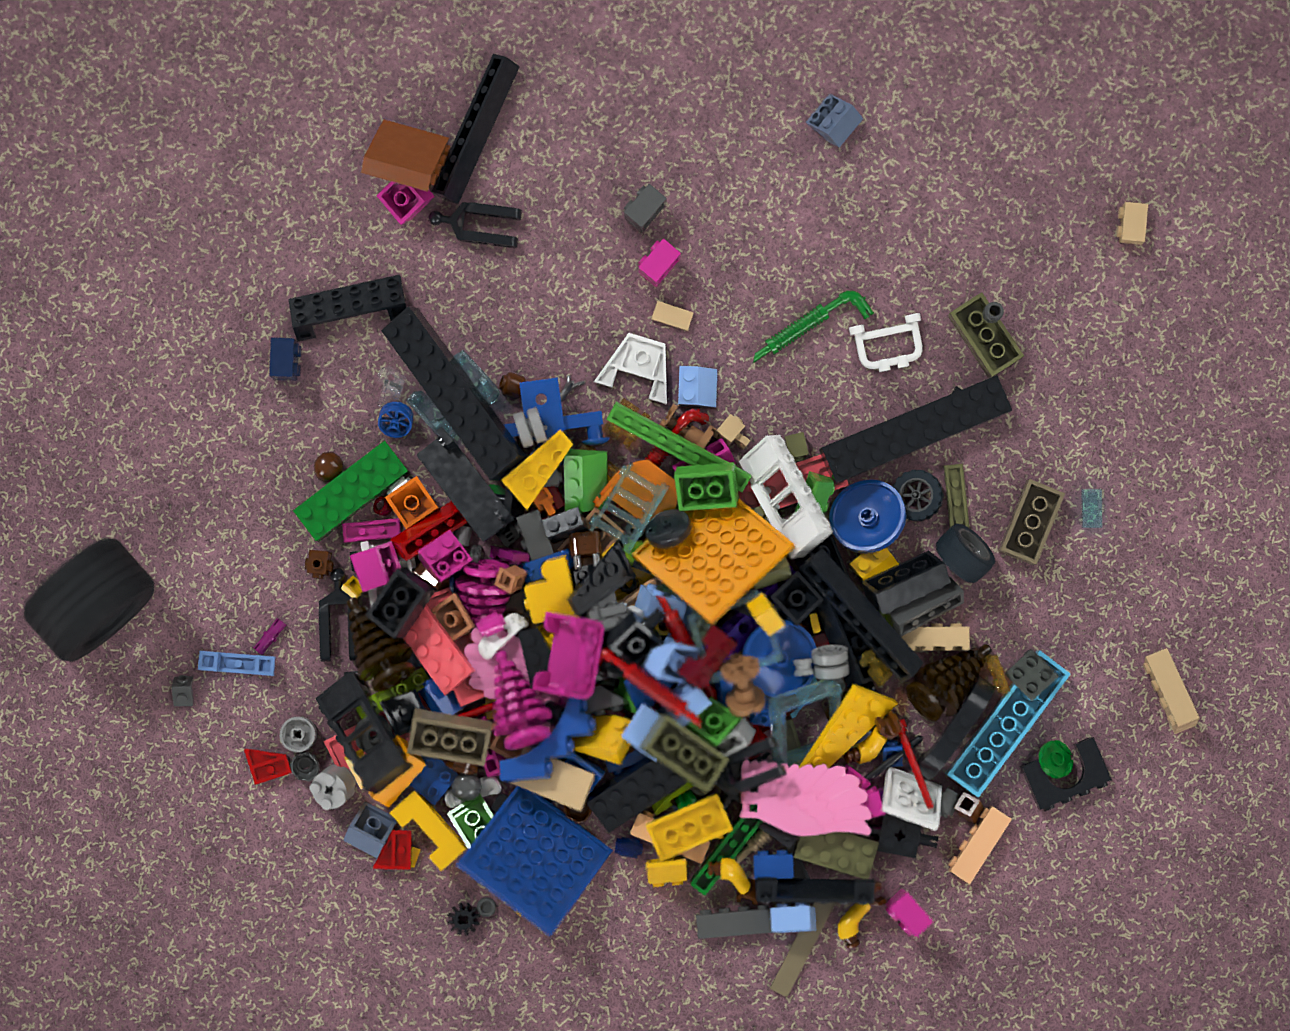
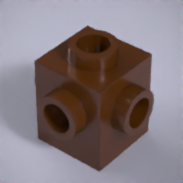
M309 550V557L305 560L307 573L316 579L330 576V572L333 571L334 561L331 560L332 553Z

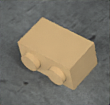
M1125 202L1122 207H1119L1118 218H1121V226L1117 227L1116 237H1119V243L1142 245L1145 242L1148 204Z

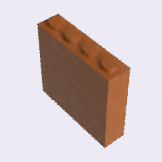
M383 119L363 157L361 173L429 191L430 186L435 185L437 175L439 176L441 167L444 166L446 156L451 149V146L448 145L449 137Z

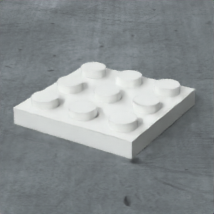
M890 766L886 770L882 811L936 831L939 826L942 785L924 779L934 804L932 809H928L915 776Z

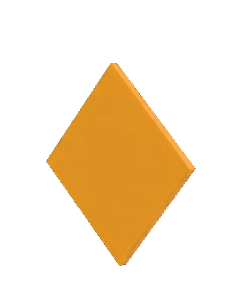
M739 499L737 507L684 511L692 523V529L689 536L682 543L672 548L659 549L653 547L647 539L631 555L712 625L795 548V544Z

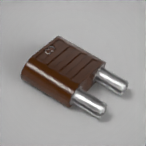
M579 532L569 535L571 558L574 559L575 570H577V559L579 570L581 569L580 558L593 557L595 567L596 557L597 562H599L602 554L600 532Z

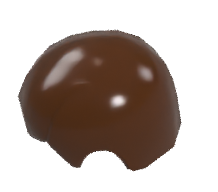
M324 452L315 460L314 474L323 482H331L343 471V461L334 452Z
M587 799L582 811L566 805L563 806L566 817L577 824L585 822L592 813V810L587 805Z

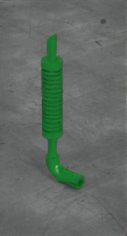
M853 290L844 291L838 295V298L826 306L817 305L815 309L813 308L812 311L810 310L809 313L807 312L806 315H803V318L799 317V319L793 322L794 324L791 323L784 330H780L781 333L777 332V334L771 336L772 339L768 338L765 340L766 346L754 354L753 363L770 352L773 355L777 354L779 350L781 351L782 348L787 347L788 343L792 344L791 341L795 342V340L801 338V335L803 336L804 333L809 332L810 328L814 329L813 326L817 327V325L823 323V320L829 319L828 313L842 303L851 302L853 306L857 307L864 320L874 314V311L866 302V297Z

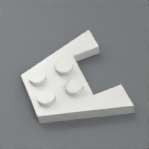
M628 333L594 383L612 388L617 370L654 381L649 399L667 405L665 344Z

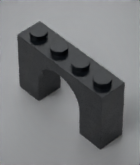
M1089 737L1073 744L1082 764V774L1079 781L1072 787L1062 789L1054 786L1041 768L1039 759L1020 766L1038 809L1048 811L1055 808L1054 804L1060 801L1062 804L1072 801V797L1077 794L1081 797L1089 794V789L1094 787L1101 789L1108 786L1107 782L1112 779L1094 737Z

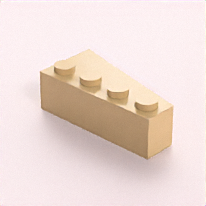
M942 623L931 624V627H924L922 625L901 636L913 651L970 650L969 627H962V623H951L950 627H943Z
M1166 648L1146 656L1145 663H1143L1144 670L1151 676L1152 687L1158 693L1159 702L1166 712L1168 722L1174 734L1196 726L1199 720L1198 713L1168 649Z

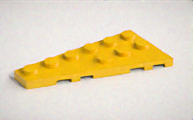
M854 684L799 768L807 764L812 765L813 768L825 764L827 768H830L876 725V717L882 719L898 702L893 698Z

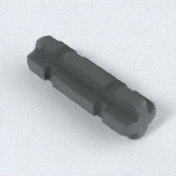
M474 544L469 554L473 559L472 562L476 564L479 562L482 553V546L480 544L478 546Z

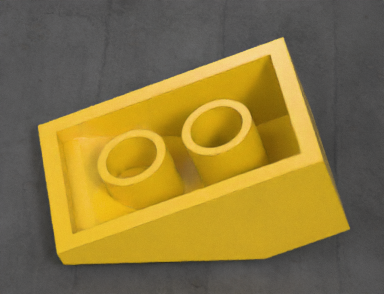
M885 548L873 553H862L848 565L859 579L864 581L899 563L890 551Z
M615 715L593 716L596 721L594 736L572 738L575 745L574 751L621 765L630 747V744L621 736L631 720Z
M684 856L670 857L664 861L660 859L646 860L648 884H652L653 887H662L667 882H672V885H683V881H687L686 860Z

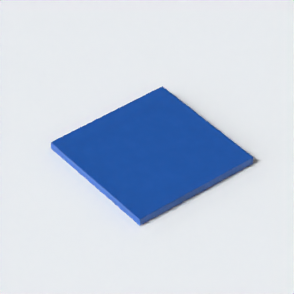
M516 786L456 866L551 937L613 850L582 826L575 823V821L568 819L566 814L541 795Z

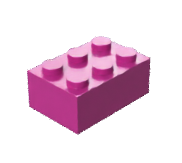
M902 888L885 904L888 907L885 909L886 912L896 922L898 920L901 921L898 925L909 936L912 934L915 937L919 936L933 923L932 919Z

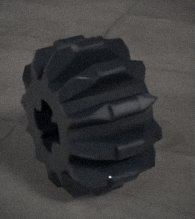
M459 903L460 910L455 906L452 907L456 914L448 913V916L454 919L449 920L447 923L455 924L451 931L458 928L457 935H461L462 930H464L467 936L469 935L468 928L475 932L476 929L473 925L479 926L480 924L479 921L474 920L479 918L480 914L473 915L477 908L474 907L471 911L468 910L470 903L466 904L465 909H463V904ZM459 915H467V921L469 922L467 924L465 922L460 923L459 920L461 918H459Z

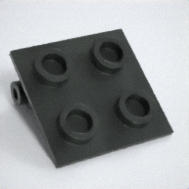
M1032 648L1025 652L1024 656L1004 673L1031 701L1059 677Z

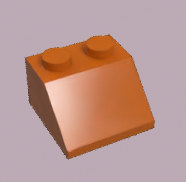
M417 476L385 497L406 529L439 509Z

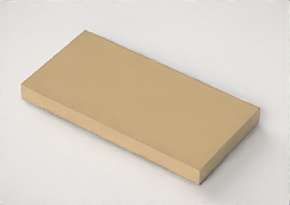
M524 747L521 755L528 753L532 749ZM550 759V762L553 764L551 779L510 782L582 811L595 774L558 759Z

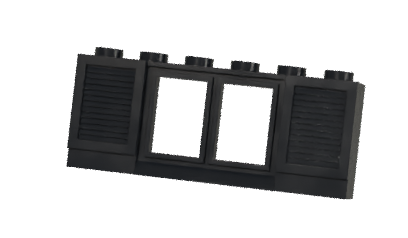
M351 671L315 699L319 704V710L328 720V726L335 731L337 735L335 737L336 740L344 747L345 756L352 761L354 765L353 770L362 780V786L366 791L378 794L412 768L413 765L405 761L401 756L404 751L393 742L395 738L393 732L385 728L386 719L375 711L378 706L367 697L368 688L359 683V674ZM361 706L368 721L347 737L339 721ZM373 727L381 742L359 758L351 743Z

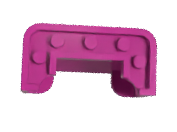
M546 612L544 627L548 632L554 633L548 671H540L535 675L532 689L561 696L588 699L594 690L604 634L603 624L596 620Z

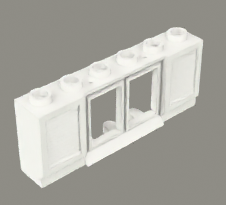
M780 435L765 436L742 457L739 463L744 471L752 475L749 480L750 486L769 522L795 544V548L789 553L790 558L804 557L833 532L810 487L805 482L802 472L798 469L793 456ZM781 469L789 485L771 500L769 496L771 489L764 487L763 484ZM793 491L801 508L788 520L782 519L778 513L780 509L779 503Z

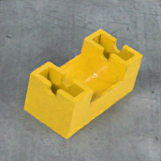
M416 790L390 812L401 827L406 826L414 819L437 845L438 848L429 858L440 871L468 848L426 798Z
M717 793L645 824L661 861L733 830Z

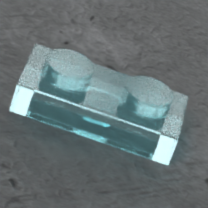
M1102 489L1081 490L1082 528H1102Z

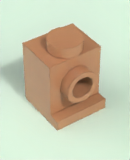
M516 565L506 569L501 567L494 585L508 593L520 590L525 581L527 571Z

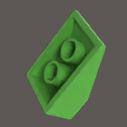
M481 794L471 801L463 802L447 813L468 849L494 816Z

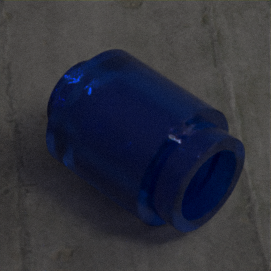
M617 838L615 853L619 854V856L637 859L638 855L642 856L644 844H640V839Z

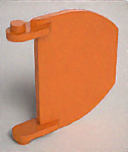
M650 460L635 461L616 472L600 492L601 497L596 496L593 500L594 507L598 509L606 497H609L647 526L648 522L658 513L676 508L677 493L675 479Z

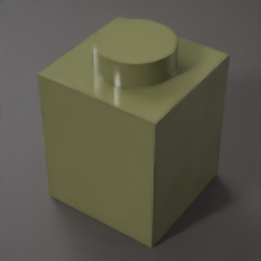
M804 432L784 437L785 445L793 456L794 461L805 460V456H808L809 453Z

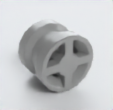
M812 658L793 660V664L796 666L795 676L814 674V670L811 668Z

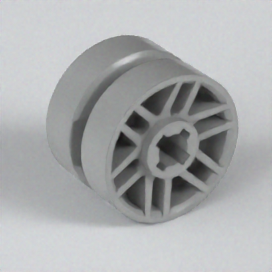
M537 407L527 410L528 418H526L523 411L513 414L524 448L534 445L533 437H535L537 443L547 441Z
M825 645L813 649L814 676L818 679H837L848 675L847 648L842 645Z
M306 717L290 718L284 722L280 729V740L283 746L292 752H303L310 749L315 744L318 736L315 724ZM297 731H301V738L296 737Z

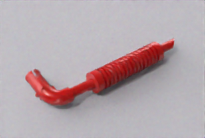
M692 408L684 412L677 419V424L672 429V432L678 435L683 427L686 428L692 421L705 425L707 423L704 420L709 421V416L701 412L700 409ZM654 446L645 459L660 467L659 465H662V462H664V459L669 454ZM616 504L615 507L618 513H620L623 508Z
M655 595L666 615L663 621L667 629H669L668 631L674 642L696 647L681 616H679L678 610L671 609L666 598ZM708 682L704 686V693L708 699L712 697L717 701L716 689Z
M601 648L598 664H601L603 659L607 662L611 661L625 672L623 677L630 680L631 683L633 682V685H636L637 688L642 689L652 699L655 698V701H658L659 704L661 703L667 710H671V713L674 712V715L678 718L684 715L701 728L700 718L687 709L688 702L682 701V698H679L678 695L676 696L669 688L666 689V686L660 684L659 681L657 682L656 679L654 680V677L638 668L635 663L629 666L618 658L614 651L608 648Z

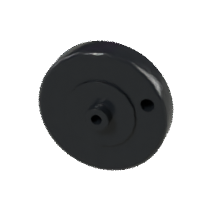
M678 509L665 510L655 515L648 522L645 534L653 547L659 549L672 548L682 543L689 536L692 523L684 511H679Z

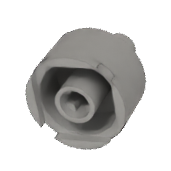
M330 765L313 779L310 791L316 802L323 809H336L354 795L356 780L348 768Z

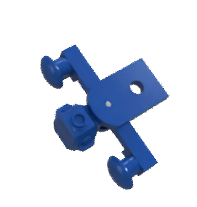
M558 377L519 383L523 412L526 418H528L527 410L537 407L547 440L559 430L564 432L567 429L585 427L587 428L588 440L582 441L584 445L599 446L610 440V437H603L602 411L563 416ZM539 394H544L547 397V401L543 405L536 403V397ZM516 423L503 424L512 437L520 436ZM546 441L538 443L534 450L530 453V455L534 453ZM564 458L558 466L564 465Z

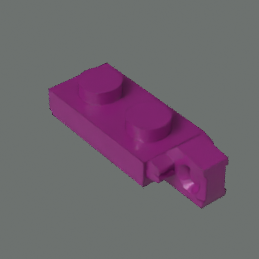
M490 545L489 557L492 559L508 561L511 564L518 565L521 564V561L529 562L528 553Z

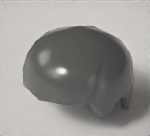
M299 752L293 757L291 771L298 780L310 782L318 775L320 761L316 755L310 752Z
M461 773L455 777L452 783L453 794L457 799L463 801L475 799L480 794L482 788L480 777L477 774Z

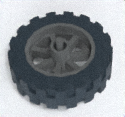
M924 470L904 472L901 477L896 479L895 484L892 486L902 497L906 507V519L911 521H924L932 518L934 514L938 513V509L943 504L944 493L942 485L935 476ZM919 481L917 490H915L910 483ZM922 482H923V483H925L929 488L926 489V490H924V491H922V492H920L921 486H922ZM907 486L911 489V494H904ZM931 491V499L929 500L924 497V494ZM904 497H912L908 505H906ZM924 500L929 504L922 508L920 501ZM915 501H917L918 510L910 508Z

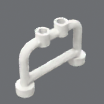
M920 313L905 316L906 324L865 332L864 325L850 327L849 332L850 335L855 337L861 364L865 368H879V372L891 370L890 366L897 365L898 368L908 367L909 362L917 360L923 351L918 322L921 321ZM912 330L915 351L912 354L870 362L867 359L863 340Z

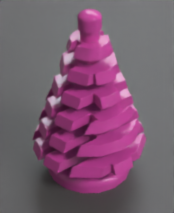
M480 559L477 564L472 562L464 566L463 571L466 574L456 579L455 584L456 588L459 589V598H461V603L472 620L474 628H477L476 623L480 622L479 620L483 615L488 616L495 612L500 615L506 609L507 605L505 604L509 601L512 593L508 594V592L494 585L499 569L501 567L505 569L509 567L505 562L494 559Z
M500 650L496 652L495 657L499 665L495 666V674L501 675L494 678V686L498 687L494 692V698L497 700L493 707L497 711V714L494 713L493 722L496 723L493 728L495 736L510 735L505 739L504 743L505 748L508 750L524 748L545 740L551 733L548 727L540 725L546 722L545 719L551 718L550 710L545 708V703L541 699L534 698V696L538 697V694L535 690L529 688L530 683L528 680L522 679L524 676L522 672L514 670L517 666L513 661H508L506 651Z

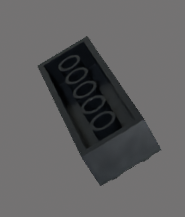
M646 756L592 791L587 796V805L610 833L688 781L658 760L655 761Z

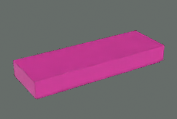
M399 518L342 523L344 543L390 539L401 533Z

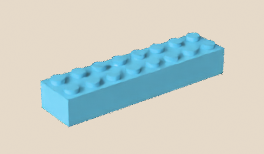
M1040 650L1036 651V653L1059 677L1033 701L1012 683L945 772L948 777L977 798H979L1071 674Z

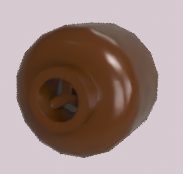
M512 372L503 375L499 383L502 395L515 400L521 397L519 383L526 382L524 376Z

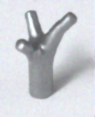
M567 375L566 385L560 392L561 401L563 402L572 390L584 385L585 382L574 383V381H571V376Z

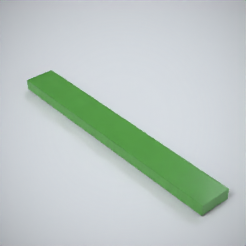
M615 402L606 419L692 466L729 463L618 402ZM735 466L738 491L743 492L752 475Z

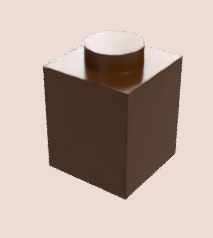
M963 792L954 809L958 816L975 824L984 810V806L979 799Z

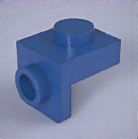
M897 740L886 741L882 748L883 762L895 752L903 750L901 742ZM902 758L891 765V767L903 766Z

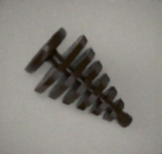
M350 598L347 601V605L351 609L349 621L353 622L350 630L351 633H355L352 638L355 646L354 655H357L356 664L357 669L359 668L360 680L371 681L373 679L371 685L375 692L385 691L399 685L415 671L413 664L406 662L412 656V648L409 645L406 646L402 638L394 639L366 616L369 611L366 606L360 607L357 598Z
M983 644L979 650L971 648L967 652L962 651L957 653V655L949 656L945 661L940 659L921 667L913 676L915 681L910 682L905 688L907 697L913 707L923 717L932 722L938 721L945 709L946 717L956 715L970 690V686L972 687L975 677H978L981 668L986 663L985 656L987 657L992 652L991 647L988 644Z

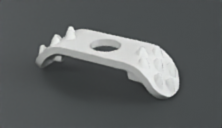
M512 613L504 618L506 625L503 627L508 631L507 636L499 638L496 633L489 637H483L478 645L480 655L484 659L493 658L495 653L521 629L528 626L526 619L516 613Z
M487 776L480 778L482 786L480 794L482 797L501 792V785L496 777L487 778ZM452 787L445 793V802L449 808H455L465 802L455 797Z

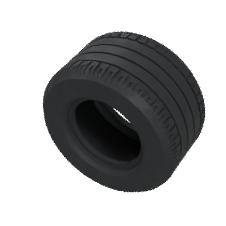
M103 538L75 554L41 583L26 601L23 616L25 621L51 651L54 652L57 658L62 661L73 662L98 648L123 628L153 596L154 581L120 541L112 538Z

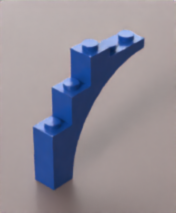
M568 697L563 715L549 737L528 753L513 759L500 761V781L509 783L551 779L553 764L550 762V759L572 757V752L575 750L572 738L594 736L596 721L593 716L585 714L588 709L587 701L582 698Z

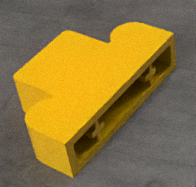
M562 555L547 559L541 568V573L545 579L527 583L524 588L526 594L524 604L526 610H530L532 622L534 624L544 622L546 612L581 618V615L575 616L567 600L575 590L567 556Z

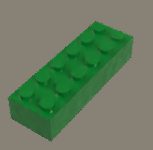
M384 440L295 508L293 512L315 541L319 542L389 489L402 476L404 477L410 472Z

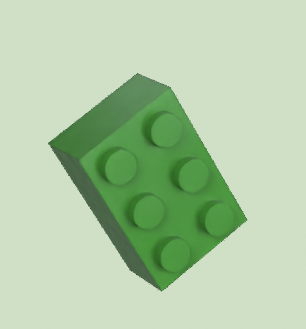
M734 462L680 466L676 468L674 478L679 511L737 507L739 495Z

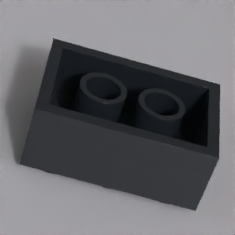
M397 568L366 616L394 639L404 638L435 593V590L408 568Z

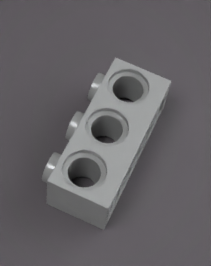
M742 717V720L717 747H711L726 757L748 746L756 731Z

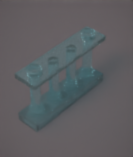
M631 462L628 466L623 465L618 473L621 476L598 516L594 514L589 522L592 525L589 529L593 532L597 526L619 539L625 545L623 551L628 554L632 551L670 487L664 482L661 486L658 484L656 486L630 470L633 466ZM628 477L651 491L652 495H654L651 503L643 501L620 487L624 479ZM616 493L642 508L644 512L642 518L636 519L611 504ZM608 510L633 525L632 528L635 530L632 535H625L602 521L601 518L605 511Z

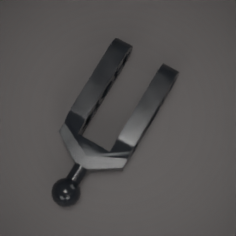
M462 202L451 216L442 215L439 211H432L428 216L429 222L434 226L441 223L451 224L458 241L484 245L491 243L493 246L517 248L519 238L467 231L464 230L466 214L521 220V209Z
M335 568L330 573V578L334 582V591L319 601L321 662L331 661L330 605L347 604V601L352 598L341 589L342 581L345 579V572L341 568ZM347 605L350 661H356L357 655H354L355 646L352 638L355 633H351L350 630L353 622L349 621L351 609Z
M775 737L762 740L726 756L729 760L708 792L713 789V786L720 784L730 794L736 795L786 776L785 766L781 765L736 782L731 769V765L778 747Z

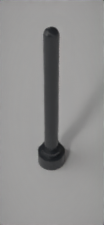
M921 735L916 736L910 741L912 749L923 741ZM904 748L902 751L895 752L864 776V778L871 782L906 755Z

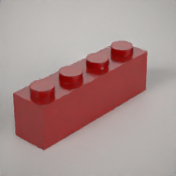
M450 501L391 538L390 541L393 543L397 556L408 561L416 556L420 549L447 531L451 530L453 532L468 522L453 502Z

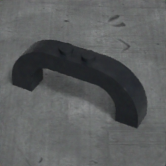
M980 675L975 678L972 687L970 686V690L956 715L950 720L933 746L918 759L917 763L923 778L929 781L934 778L945 766L989 703L995 686Z

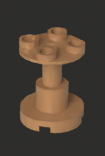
M679 404L671 406L666 416L667 420L663 419L660 423L662 427H668L671 430L675 427L677 419L673 416L678 410ZM692 425L691 427H683L679 435L705 449L717 429L710 425L704 433Z
M738 653L732 654L729 657L730 659L721 666L722 677L728 682L735 683L734 689L726 696L727 707L730 713L735 716L748 717L749 713L754 711L755 714L759 713L766 704L764 692L750 681L760 671L759 661L757 658Z

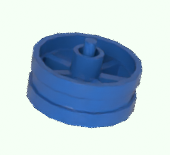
M401 402L387 403L380 410L378 427L381 432L389 437H404L412 428L414 414L406 404ZM386 413L389 417H382V415Z

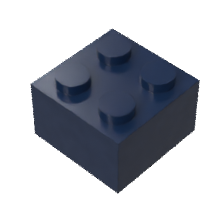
M271 338L269 376L272 379L297 381V376H301V365L298 364V357L302 355V346H299V343L294 338Z

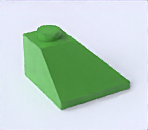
M710 697L709 701L712 704L697 715L701 720V728L692 721L686 725L687 730L710 746L717 747L742 720V717L731 714L727 707Z

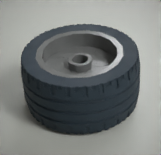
M957 523L950 527L935 544L937 553L947 567L958 577L969 583H976L995 564L994 555L988 545L979 535L963 524Z

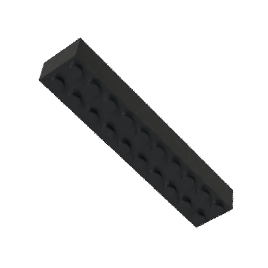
M408 306L381 330L489 480L500 481L527 457L418 308Z
M996 375L821 447L819 452L835 485L1011 412L1012 408L999 377Z

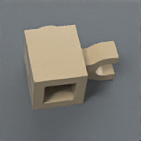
M731 414L713 435L717 440L722 438L728 447L734 441L742 450L751 441L741 434L745 427L742 420Z

